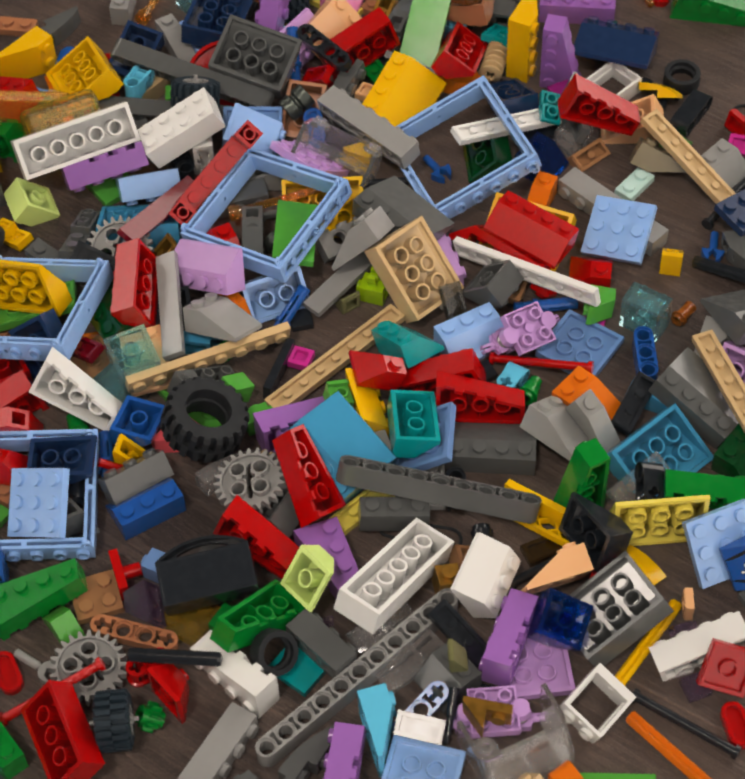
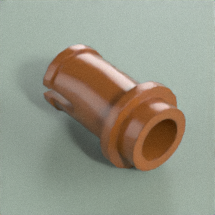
M686 301L678 311L672 313V323L676 326L685 325L687 319L697 310L695 304L691 301Z

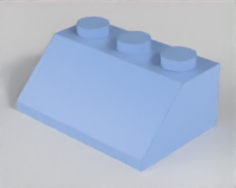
M170 168L119 177L115 179L120 201L122 203L126 202V206L138 204V200L146 199V202L157 200L158 196H162L180 182L178 168Z
M298 266L286 283L263 275L245 281L246 290L240 291L239 294L245 298L252 317L263 323L280 316L298 288V285L301 284L306 287L301 268ZM302 303V305L300 306L299 309H304V308H305V307L303 306V303Z
M488 302L433 326V340L444 346L445 350L441 351L442 354L473 348L480 361L490 355V352L483 355L481 353L483 350L480 351V346L490 343L489 336L504 326L500 315L491 303Z

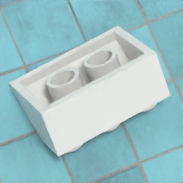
M478 532L474 536L450 590L473 618H496L500 611L503 597L507 595L521 560L510 546Z

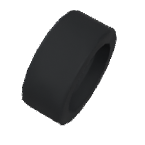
M674 60L665 67L663 84L675 89L682 95H689L694 89L697 90L699 87L700 68L689 60ZM681 73L689 75L693 79L678 81L672 75Z
M268 628L255 636L250 648L251 662L253 664L257 662L264 669L262 671L265 674L269 675L272 673L275 676L287 674L294 667L298 659L299 649L297 641L290 633L276 628ZM273 638H279L284 643V656L277 665L269 666L265 663L264 659L265 647Z

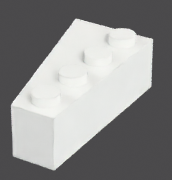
M54 347L51 348L29 390V393L103 431H109L123 404Z
M740 612L726 613L720 619L713 622H704L698 628L690 631H681L675 637L668 640H659L649 647L662 681L691 674L696 667L701 669L712 638L745 647V622Z
M210 630L190 650L220 652L222 663L219 667L194 666L199 670H205L208 673L209 679L214 684L222 685L225 688L226 694L234 700L236 698L239 700L243 708L254 713L260 719L280 700L277 677L272 673L266 675L262 671L264 670L263 667L257 662L251 665L246 654L241 651L227 653L210 639L212 630Z

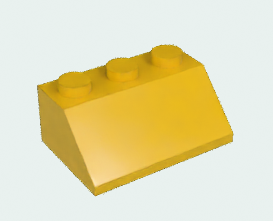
M346 368V379L349 381L348 386L355 401L353 408L374 432L385 429L389 438L388 418H385L384 415L386 413L384 401L379 400L380 389L357 386L353 369Z

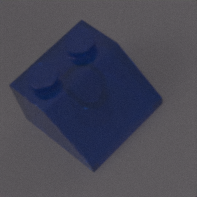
M536 132L529 140L542 164L540 171L559 176L569 166V161L553 139ZM520 150L514 155V158L522 154ZM531 172L524 177L533 182L538 173L534 174Z
M549 588L540 594L527 638L550 647L580 651L594 606Z

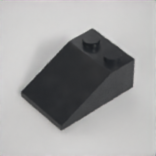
M576 492L571 493L559 530L569 542L575 541L577 545L585 544L593 568L598 573L627 550L633 531L620 517Z

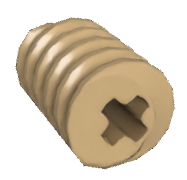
M492 41L488 44L478 73L480 76L484 75L488 82L499 81L504 73L507 48L502 43Z

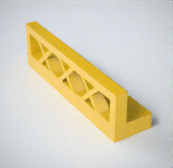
M511 479L505 483L504 488L533 493L542 500L536 522H514L560 546L570 543L562 538V533L559 530L566 507ZM541 524H551L554 526V529H545Z

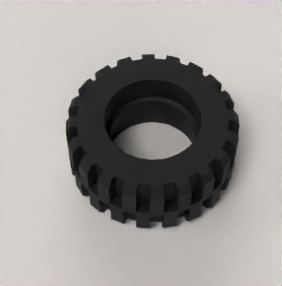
M201 376L193 377V380H190V378L183 380L181 384H176L167 396L160 423L163 437L166 442H170L169 446L174 451L178 450L179 455L184 458L185 456L190 457L195 462L203 460V463H210L211 460H214V462L222 461L223 458H228L231 454L233 455L241 445L250 418L247 403L243 402L244 398L240 393L235 392L236 389L233 386H227L225 381L220 379L219 381L213 380V377L201 379ZM192 412L207 413L215 417L222 426H202L192 420L188 414Z

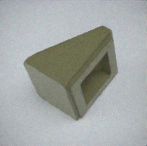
M359 291L340 299L335 304L342 315L360 307Z
M448 639L449 671L451 673L468 671L466 649L453 639Z

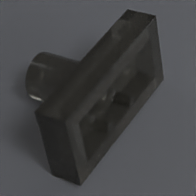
M460 281L438 287L442 301L439 307L445 313L446 321L467 312Z

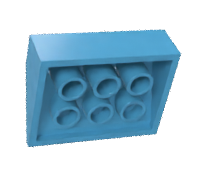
M150 204L102 206L97 224L103 227V220L105 219L110 223L112 216L115 221H118L120 215L123 221H126L128 216L132 219ZM170 216L150 232L151 236L148 239L153 240V244L150 247L155 249L167 233L171 234L178 244L179 240L182 239L180 234L181 225ZM113 233L109 235L108 240L113 241L117 239L118 234Z
M339 391L299 419L290 428L292 429L302 424L305 425L345 503H349L363 489L346 486L336 481L341 456L351 455L389 464L397 458Z
M676 403L660 411L607 452L611 458L609 470L635 496L634 470L639 461L661 463L664 471L669 469L696 473L713 460L714 457Z

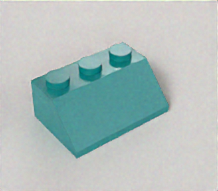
M383 321L371 330L378 352L387 356L403 358L405 367L408 369L445 350L444 346L413 329L391 321Z
M390 389L387 416L392 453L397 458H415L439 445L441 439L434 391Z

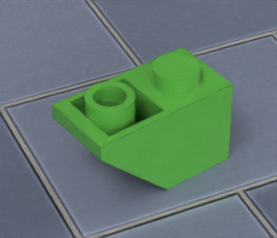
M593 285L599 289L601 303L598 307H594L583 302L582 315L586 316V325H592L612 318L616 300L615 288Z

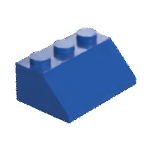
M167 478L117 505H105L125 540L186 511L184 496L171 478Z

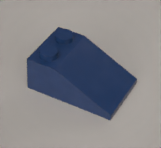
M130 20L127 21L120 38L160 52L165 44L162 32ZM111 57L109 59L118 75L126 77L133 68L119 63Z
M518 78L490 83L510 114L539 108L538 93Z
M53 308L8 332L14 337L57 338L63 325ZM24 360L35 380L44 361Z
M97 436L30 439L27 468L70 469L69 485L93 476Z

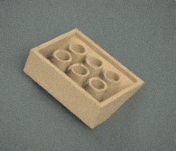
M419 216L364 251L396 307L405 314L406 323L419 321L464 289L423 216Z

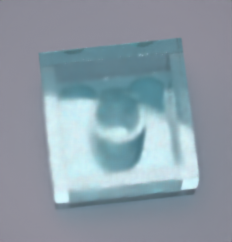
M633 282L622 298L619 326L633 332L637 327L646 326L652 330L654 341L658 342L669 325L673 298L650 289L645 285Z
M144 324L103 339L105 352L120 386L125 385V376L161 365L159 356Z

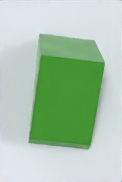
M65 606L57 607L50 614L42 618L60 644L61 641L69 643V635L75 639L78 638V631L83 636H86L71 610Z

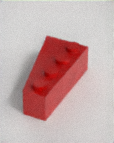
M576 73L558 99L559 114L562 119L632 136L640 125L637 105Z
M473 348L463 349L458 352L428 358L409 369L406 368L407 376L398 390L434 391L436 396L437 370L487 382L486 371Z
M23 369L0 383V408L13 407L29 410L32 413L39 409L45 411L50 407L46 401L29 393L33 381Z
M437 370L436 407L452 401L457 406L455 422L521 424L525 415V390Z
M304 424L292 428L272 440L301 528L346 505Z
M238 495L235 496L225 510L213 532L214 535H228L247 540L251 548L253 561L280 579H283L300 547Z

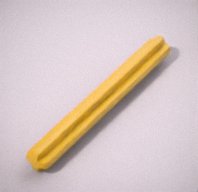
M672 599L668 603L674 612L644 635L616 673L615 677L624 686L650 653L649 647L653 646L661 638L680 612L682 604L677 600Z

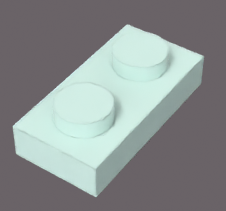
M637 167L615 188L614 193L624 200L634 201L654 182L655 175Z

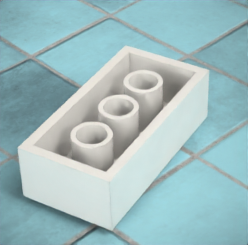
M203 87L137 130L147 157L160 169L226 126L216 101Z

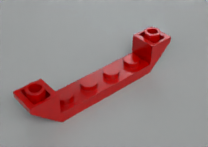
M247 120L228 139L183 192L168 214L180 225L188 223L197 212L196 210L263 133Z
M473 225L449 233V237L452 240L458 236L474 243L476 240L485 244L489 243L496 251L551 270L547 265L483 231L484 225ZM531 284L530 286L531 289L536 291L535 294L543 299L556 297L557 292L538 285Z

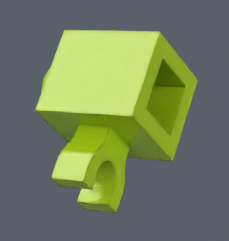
M372 266L370 269L371 273L365 272L362 280H358L356 291L360 292V301L383 306L389 293Z

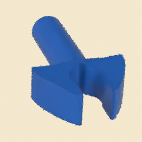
M429 155L423 157V161L434 171L431 173L433 181L445 184V177L442 175H446L451 180V167L449 164L442 167Z
M717 231L711 232L709 248L701 249V257L708 259L713 254L715 261L720 262L724 257V250L717 249L719 238Z

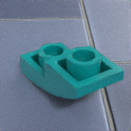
M541 90L539 94L540 121L560 125L561 118L558 99L561 94Z

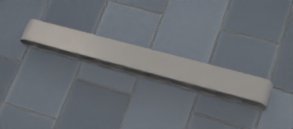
M450 588L440 590L263 735L255 745L258 763L267 768L276 765L357 697V690L370 687L434 634L438 628L430 619L426 618V615L445 598L448 602L452 603L451 605L458 612V598ZM415 630L417 631V633L412 634L409 633V631ZM392 645H399L400 647H398V648H392V647H390V646H392ZM380 659L382 662L375 663L373 660ZM357 674L365 675L362 678L355 677ZM339 689H345V690H346V691L343 692V693L337 692V690H339ZM320 704H327V705H328V706L325 707V708H319V707H318ZM302 719L310 720L307 723H300V720ZM284 734L291 735V737L288 739L281 738V736ZM264 750H272L270 754H262Z

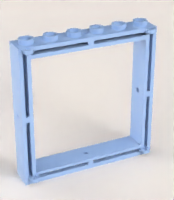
M484 75L397 125L405 134L416 138L484 98L522 154L437 204L433 203L411 165L405 170L399 167L412 189L449 219L465 212L475 204L481 203L487 197L517 182L531 172L534 174L538 173L542 166L538 154Z
M250 148L217 185L211 195L207 197L188 223H182L180 234L182 239L242 248L244 268L286 283L352 195V190L348 179ZM256 170L327 193L288 246L276 259L206 234Z
M0 255V260L41 264L65 282L71 280L87 282L57 338L0 336V359L45 361L51 348L54 347L70 360L114 278L109 260L96 258V260L2 257Z
M98 429L0 431V437H4L0 438V448L14 452L29 451L30 439L68 437L67 435L97 436L93 476L85 479L83 537L0 540V546L7 561H42L43 559L62 561L69 558H78L80 560L96 558L99 467L97 466L99 459Z

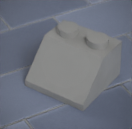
M721 138L701 155L732 190L745 177V160L737 147L725 139Z

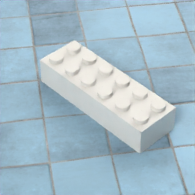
M121 102L10 142L24 180H29L141 139L128 102Z
M416 517L339 589L333 609L373 635L433 576L434 566L444 565L448 561L455 541Z

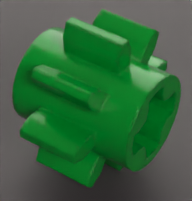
M148 700L147 705L143 704L137 708L135 716H139V721H136V723H138V727H141V731L152 733L153 729H160L163 726L166 715L162 711L163 707L159 706V703Z

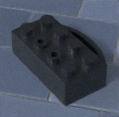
M228 535L198 537L177 545L155 562L163 608L168 616L249 597L260 590L251 548L248 541L242 538ZM227 545L179 557L192 549L202 546Z

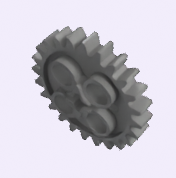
M120 215L118 221H115L112 216L110 223L104 219L103 227L97 224L98 231H91L94 238H87L88 243L91 244L90 246L105 253H112V256L115 257L117 244L126 241H122V237L119 235L113 241L108 240V237L113 233L117 234L119 228L130 221L131 218L128 216L126 221H123ZM149 233L141 241L154 252L153 247H150L153 244V240L148 239L151 236Z
M248 448L246 454L239 450L238 457L231 454L230 462L223 461L225 468L218 467L220 474L214 476L216 482L213 483L216 490L214 492L220 504L225 506V509L228 508L235 496L238 495L251 507L263 514V508L267 507L271 510L270 503L278 504L277 496L283 497L282 489H287L279 460L276 458L275 453L269 455L267 449L262 454L259 448L254 453ZM249 466H251V469H250V472H251V475H252L251 480H250V474H249ZM250 485H251V488H252V491H253V497H252V498H250V497H251V490H250V488H249Z
M90 630L87 631L86 636H83L78 631V638L76 639L69 635L70 642L61 641L62 649L55 648L56 656L50 657L53 664L49 666V671L52 673L50 674V679L55 681H62L84 668V664L88 666L94 663L97 657H101L105 665H111L110 668L102 672L99 670L73 685L80 704L82 700H85L87 706H89L91 700L94 699L96 691L116 689L115 686L123 687L121 679H127L125 672L127 656L123 653V646H117L116 638L110 641L108 633L102 638L99 630L95 636H92ZM87 650H94L92 654H84ZM70 666H76V669L72 671L66 670ZM97 676H99L100 678H102V679H104V680H103V681H100V680L97 678ZM86 681H93V684L90 686L83 685Z

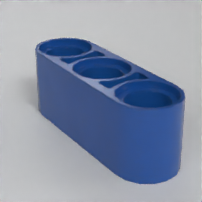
M646 326L637 327L634 330L632 341L636 375L641 371L652 379L657 380L659 367L653 332Z

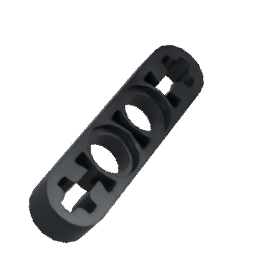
M303 24L297 29V35L302 40V43L337 71L345 72L352 67V60L349 54L311 24ZM323 40L322 44L314 45L316 41ZM335 50L332 55H326L327 51Z

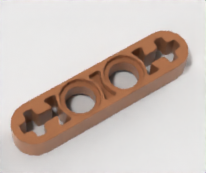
M105 614L96 615L90 621L92 634L95 636L99 630L103 638L108 633L110 641L116 638L120 644L138 648L163 647L175 650L179 648L178 636L171 630ZM102 623H105L106 627H101L100 630L97 628V626H101ZM127 627L130 629L126 636H119L117 634L120 628ZM143 633L152 634V638L149 641L143 642L139 639ZM172 639V643H169L168 646L164 645V642Z

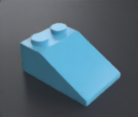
M386 683L357 690L359 716L362 725L367 730L366 738L379 778L383 775L393 732V717L397 716L394 706L396 705L393 691L388 692Z

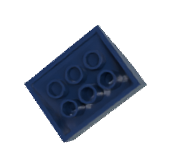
M193 0L182 23L181 42L200 47L219 41L230 14L246 20L254 0Z
M589 16L583 20L574 43L575 55L647 69L656 54L660 32L655 31L651 27H644L642 29L630 23L622 25L618 24L615 20L601 21L598 17Z

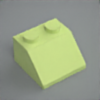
M16 177L4 193L13 220L18 224L31 227L59 218L60 216L48 187Z
M300 545L280 584L309 612H313L334 573V558L320 545Z

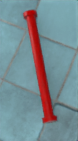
M492 351L489 355V362L492 365L495 363L507 364L511 361L518 365L574 370L579 365L592 374L594 369V361L584 363L511 355L498 356Z
M97 657L94 663L62 681L72 682V685L99 670L101 672L106 670V666L101 657ZM30 699L5 713L0 712V721L4 727L8 725L9 721L22 714L20 709Z

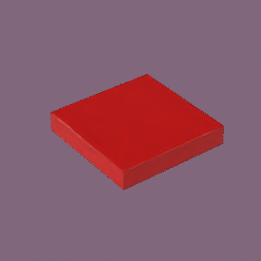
M712 638L696 680L697 685L744 698L745 647Z

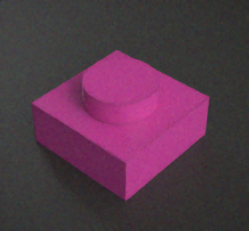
M731 133L728 142L737 147L741 155L745 157V135Z
M295 345L287 360V367L304 370L312 363L315 351Z

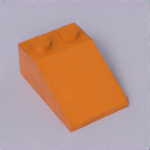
M579 365L552 391V396L560 398L568 406L591 389L604 405L610 420H612L621 404L595 375Z

